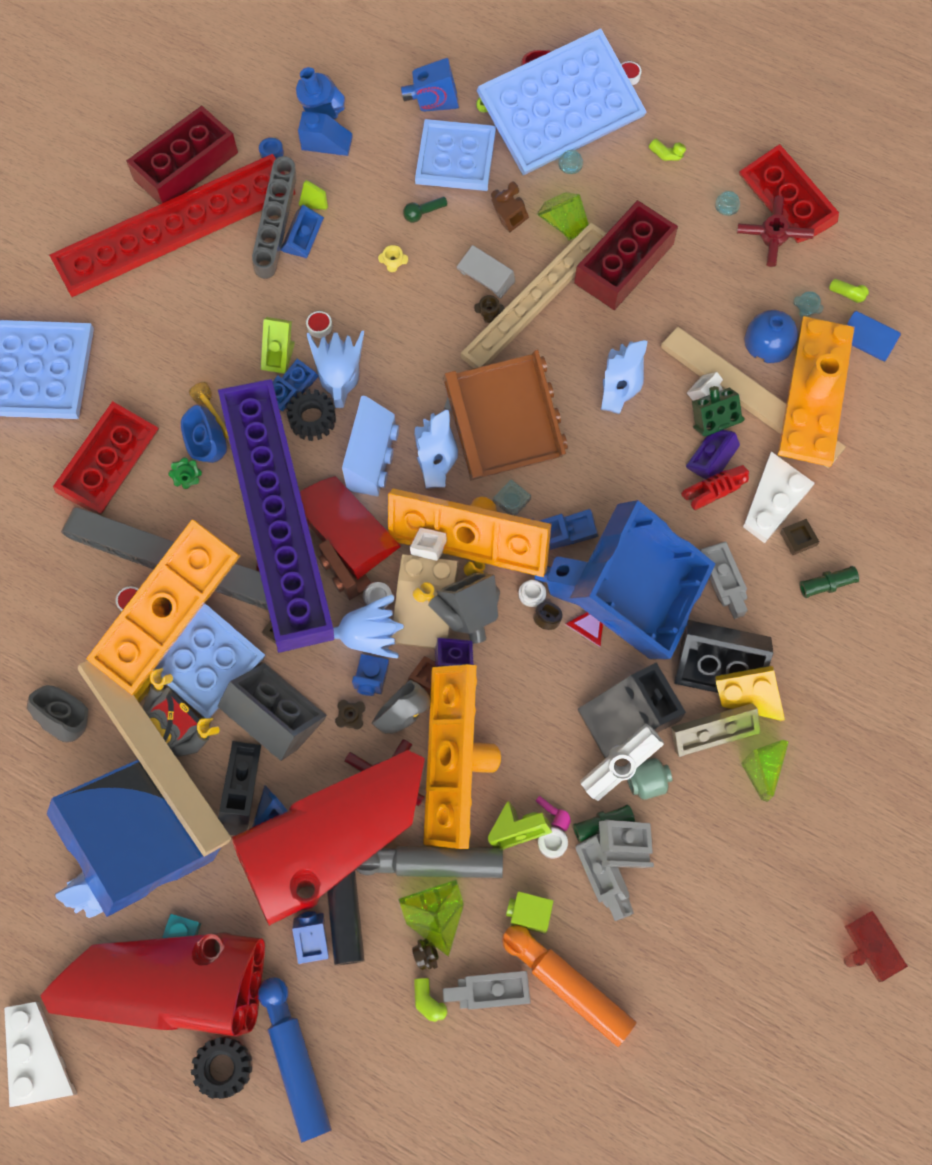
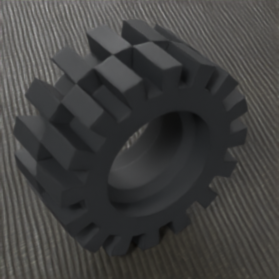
M310 389L305 390V395H302L300 391L297 393L298 399L293 396L290 399L291 404L288 403L287 417L293 433L296 436L299 434L303 440L308 436L309 441H313V436H317L318 440L322 439V433L328 436L330 434L329 429L333 430L335 427L334 423H336V414L331 398H327V394L324 392L320 395L319 390L314 389V394H311ZM314 408L321 411V417L316 421L307 422L302 419V413L308 409Z
M215 1038L214 1040L207 1041L203 1047L197 1050L198 1054L192 1060L194 1069H191V1075H194L195 1080L193 1083L200 1088V1093L206 1094L212 1099H223L234 1096V1094L244 1089L243 1086L248 1083L250 1079L249 1074L252 1072L253 1066L250 1067L252 1058L247 1053L248 1049L241 1045L240 1041L230 1038ZM224 1054L232 1059L234 1070L227 1080L218 1081L211 1075L210 1066L215 1057Z

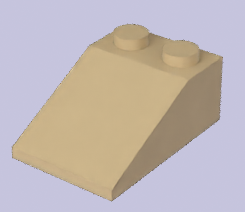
M402 554L393 621L403 624L404 628L397 631L391 637L395 639V644L435 649L437 638L448 639L450 627L428 606L429 602L427 600L425 602L415 600L413 591L416 588L421 589L420 586L423 583L429 582L434 587L433 595L437 596L438 590L457 582L458 561L438 559L436 561Z

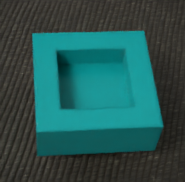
M170 914L162 938L198 935L202 923Z

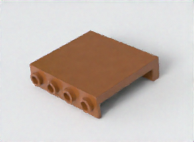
M538 350L523 357L459 373L452 371L444 374L443 380L470 481L560 458L566 454L565 449H568L567 439L564 433H560L558 425L561 423L558 408L553 407L551 399L554 398V390L551 382L547 383L544 373L547 372V364L544 356L540 357Z

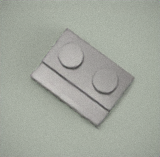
M614 820L599 821L601 852H604L605 861H602V866L654 867V863L650 862V854L653 853L650 823Z

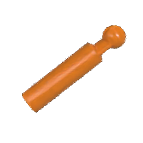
M513 925L505 931L502 936V943L504 949L509 954L517 956L528 965L535 977L615 1046L619 1047L637 1023L632 1017L552 949L547 950L531 936L526 927Z

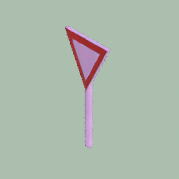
M588 612L566 623L567 626L601 647L603 624Z

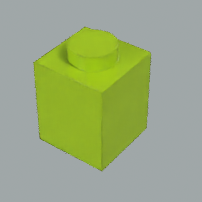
M518 892L516 899L510 898L506 916L512 917L510 925H519L526 927L528 930L546 934L554 900Z

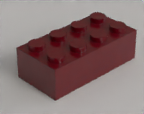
M201 105L127 159L126 162L133 180L155 201L162 204L186 193L238 154L234 134Z
M637 200L577 265L574 284L615 311L674 245L678 226Z

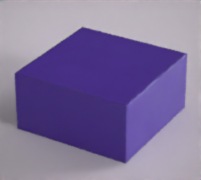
M437 638L435 667L474 665L472 641Z

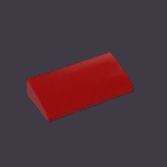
M781 144L739 171V175L771 213L773 212L774 197H784L782 216L787 219L790 227L814 229V236L838 223L839 211ZM793 238L797 243L808 240L804 238Z
M112 401L53 485L55 493L87 510L101 515L159 428Z
M336 476L321 480L300 491L308 526L323 542L328 539L344 566L357 580L401 547Z

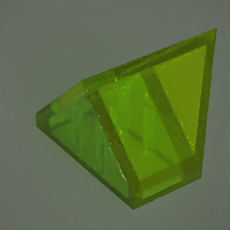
M565 192L545 201L537 213L538 216L563 233L568 241L576 238L589 225L580 194Z
M780 740L755 749L741 763L760 799L765 802L774 797L789 741Z
M457 880L398 899L406 924L423 938L432 942L436 948L448 957L464 906Z

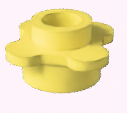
M390 245L378 256V260L387 266L389 272H395L400 265L407 264L408 256L403 254L400 247Z

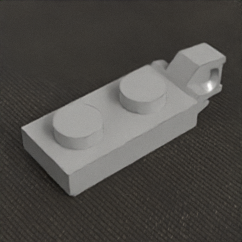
M727 542L700 549L703 554L716 563L709 579L723 607H729L734 619L745 616V613L748 611L744 600H747V587Z
M600 834L576 845V851L598 902H603L606 908L609 907L615 921L634 914L628 899L630 897L628 889L618 867L602 866V861H605L604 852H601Z
M527 971L467 976L465 979H458V987L443 989V1001H460V1009L468 1008V1010L530 1004Z

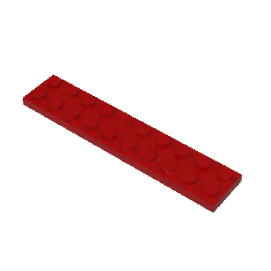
M270 154L50 254L49 256L71 297L263 210L272 166L276 160L275 156ZM277 193L275 196L282 197L285 194Z

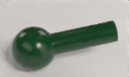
M441 197L421 205L414 202L408 203L403 209V216L410 223L418 222L423 214L446 207L447 200L445 197Z

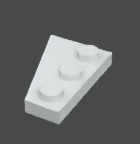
M771 452L743 528L763 543H766L815 483Z
M40 1002L4 1008L9 1106L15 1107L76 1095L77 1092L68 1078L65 1070L66 1065L62 1056L57 1051L53 1041L54 1036Z

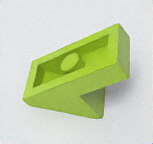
M271 317L264 318L261 370L283 374L287 372L295 341H290L292 321Z
M508 801L488 835V841L493 848L506 849L553 832L550 822L543 812L528 813L521 820H518L515 808Z

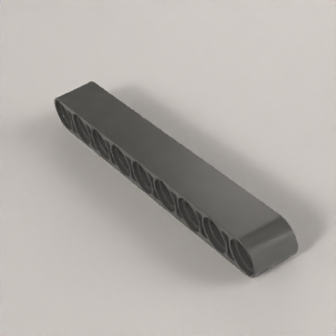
M76 507L72 509L61 530L64 536L73 541L151 569H155L174 544L173 541ZM234 564L214 590L223 595L268 610L260 572Z

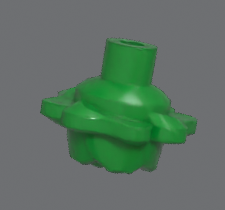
M186 457L171 463L172 470L168 472V475L174 481V485L177 487L182 485L184 489L198 484V477L202 475V471L197 467L196 461H188Z

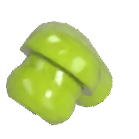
M429 978L414 979L416 1009L429 1021L443 1020L447 1016V1007L443 1002L438 1003L430 996Z

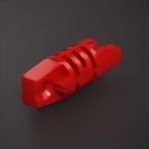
M744 465L730 470L721 471L719 474L717 473L684 489L681 493L682 497L688 501L695 498L690 505L696 511L741 488V485L749 480V470Z

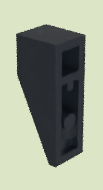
M232 741L218 819L229 835H237L248 830L261 745Z

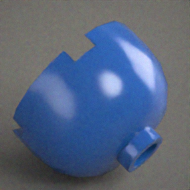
M766 310L756 315L749 323L744 337L745 347L754 358L758 356L765 359L764 362L766 363L781 362L790 356L796 346L798 338L797 326L791 316L785 312Z

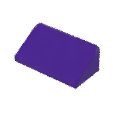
M721 430L708 435L692 456L686 468L705 480L717 473L719 474L724 470L740 446L736 433Z

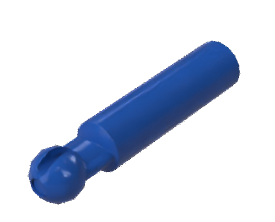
M272 977L260 984L258 999L267 1008L272 1024L268 1029L269 1037L302 1143L332 1131L298 1018L291 1017L287 1004L288 987L280 978Z

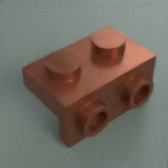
M328 539L320 543L318 547L321 555L318 556V559L325 571L330 569L334 576L331 578L338 592L344 591L349 601L362 594L366 586L371 583L367 575L365 574L357 580L344 566Z

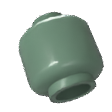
M650 758L636 768L635 774L627 779L632 794L638 795L642 800L666 794L669 787L668 782H672V774L667 764L662 765L659 759Z

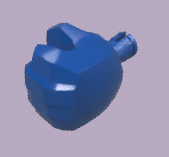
M310 67L302 69L300 72L301 79L296 86V94L306 112L327 114L332 119L338 118V114L345 109V96L339 91L328 75L315 73L314 69Z

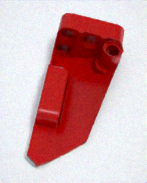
M409 750L311 794L295 802L289 808V811L231 837L238 859L269 926L302 909L308 910L315 907L321 896L412 826L425 761L424 757ZM302 887H310L314 890V894L310 898H301L298 895V891Z
M221 932L206 935L93 944L77 957L40 996L50 1014L158 1030L182 1028L229 1036H240L251 1032L257 1022L259 1008L258 990L262 983L265 941L262 938ZM216 940L219 942L220 951L218 954L214 949Z

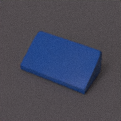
M302 205L294 215L283 241L281 251L307 258L324 217Z
M854 311L847 323L848 326L854 327L852 346L884 362L901 336L899 331L858 311Z

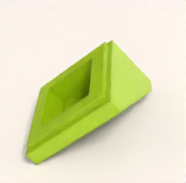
M306 180L303 184L299 206L305 205L310 209L326 210L328 208L326 192Z

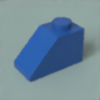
M302 112L298 128L302 150L344 156L349 155L353 138L350 131L327 114Z

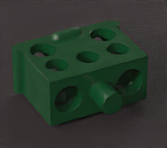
M717 386L710 387V395L692 401L695 420L693 428L702 436L711 435L742 423L745 420L741 412L739 394L730 387L719 391Z

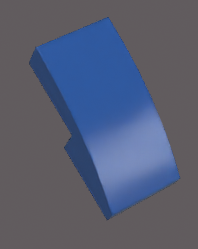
M298 358L282 378L277 375L272 381L278 407L281 411L287 408L288 403L291 404L290 399L293 396L298 399L297 393L301 391L303 394L319 377L315 371Z

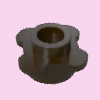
M492 295L484 296L474 306V311L480 313L487 323L492 322L505 309L499 303V300Z
M341 700L337 705L339 714L335 719L336 725L339 728L345 726L356 730L360 729L363 726L362 713L366 710L365 704L361 701L348 703L347 700ZM349 712L353 713L352 717L348 716Z
M422 939L418 940V945L412 948L416 964L421 970L427 968L429 970L432 968L436 969L438 967L436 960L439 959V955L435 945L432 942L429 943L427 939L423 941Z

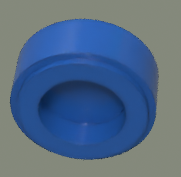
M266 138L259 144L261 158L273 154L277 159L284 155L283 145L276 138Z

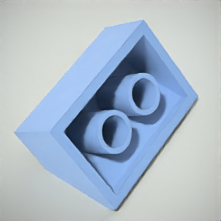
M361 396L342 470L346 488L349 491L379 496L380 488H385L388 473L385 472L386 464H391L394 450L391 448L393 440L397 441L399 425H396L395 414L367 396Z

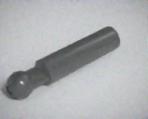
M398 846L396 849L379 850L355 870L366 876L374 875L375 873H396L397 876L503 878V848L469 847V849H456L434 846Z

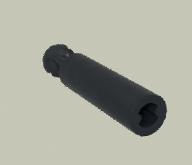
M354 870L327 892L335 966L365 961L356 872Z

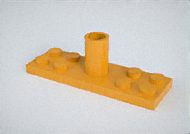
M803 316L800 323L779 443V456L831 467L834 461L853 340V326Z
M394 488L388 493V532L398 543L411 546L419 529L425 528L446 533L447 541L442 552L444 554L544 577L546 574L551 524L497 512L496 505L487 497H477L469 506Z
M192 519L86 659L131 695L136 694L241 555L198 521ZM169 602L172 604V611L169 609Z
M477 665L432 667L423 845L469 849L472 772L494 773L500 766L501 752L496 744L473 742Z

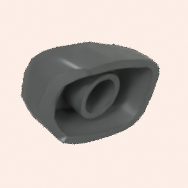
M409 680L382 706L372 724L385 734L397 733L409 727L417 720L420 713L430 707L429 694L419 684Z
M51 685L42 686L29 695L27 710L33 720H36L42 729L58 740L66 743L78 740L85 732L88 708L74 696Z

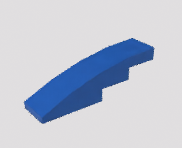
M591 509L566 517L563 514L540 520L541 522L551 524L549 550L599 537Z

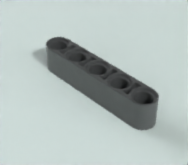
M287 156L278 157L273 163L252 254L255 274L262 279L271 278L276 272L295 189V163ZM282 171H288V172H290V173H288V174H286V175H285V174H280V172H282ZM277 193L285 194L282 197L275 196ZM273 215H277L280 217L276 220L270 219V217ZM267 238L275 239L271 243H267L264 241ZM263 260L270 262L266 266L259 265Z

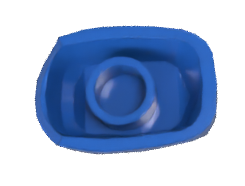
M200 405L191 407L181 419L182 436L190 457L208 463L221 460L227 452V444L221 426L207 407Z

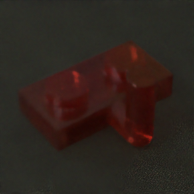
M873 911L844 926L858 948L844 958V964L847 967L862 966L866 961L878 982H883L908 967Z

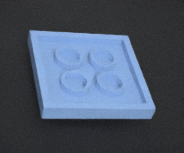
M425 119L415 184L488 191L496 126Z
M204 603L154 670L163 668L161 673L162 679L165 675L171 674L173 681L167 684V686L204 718H211L219 709L217 706L229 682L254 669L263 660L265 654Z

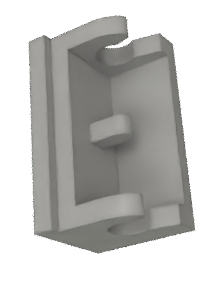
M473 245L457 265V270L461 274L470 276L492 290L499 298H502L511 285L515 283L512 269Z

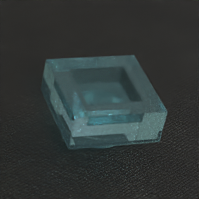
M510 480L493 497V502L509 515L514 516L531 500V495L513 480Z

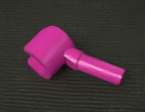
M539 796L536 802L555 816L552 825L564 832L567 831L571 823L568 812L553 807L544 798Z

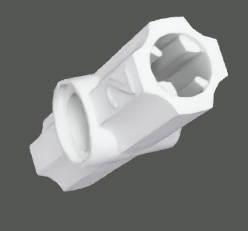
M644 724L623 744L613 747L609 751L608 757L580 780L581 785L593 799L599 801L622 780L631 778L635 774L636 768L664 745L663 740L651 726ZM620 758L629 760V763L622 767L614 764Z

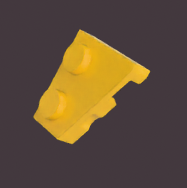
M773 666L716 676V684L722 707L735 709L753 703L758 709L759 716L780 721L785 720Z

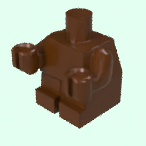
M514 181L509 183L507 190L500 192L496 189L491 193V201L501 224L509 233L529 218L524 201L520 197L516 199L513 197L519 193L518 185Z

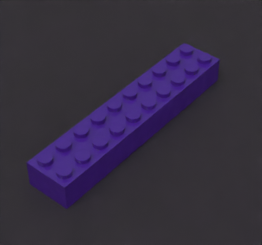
M272 379L218 389L278 653L334 640V629Z

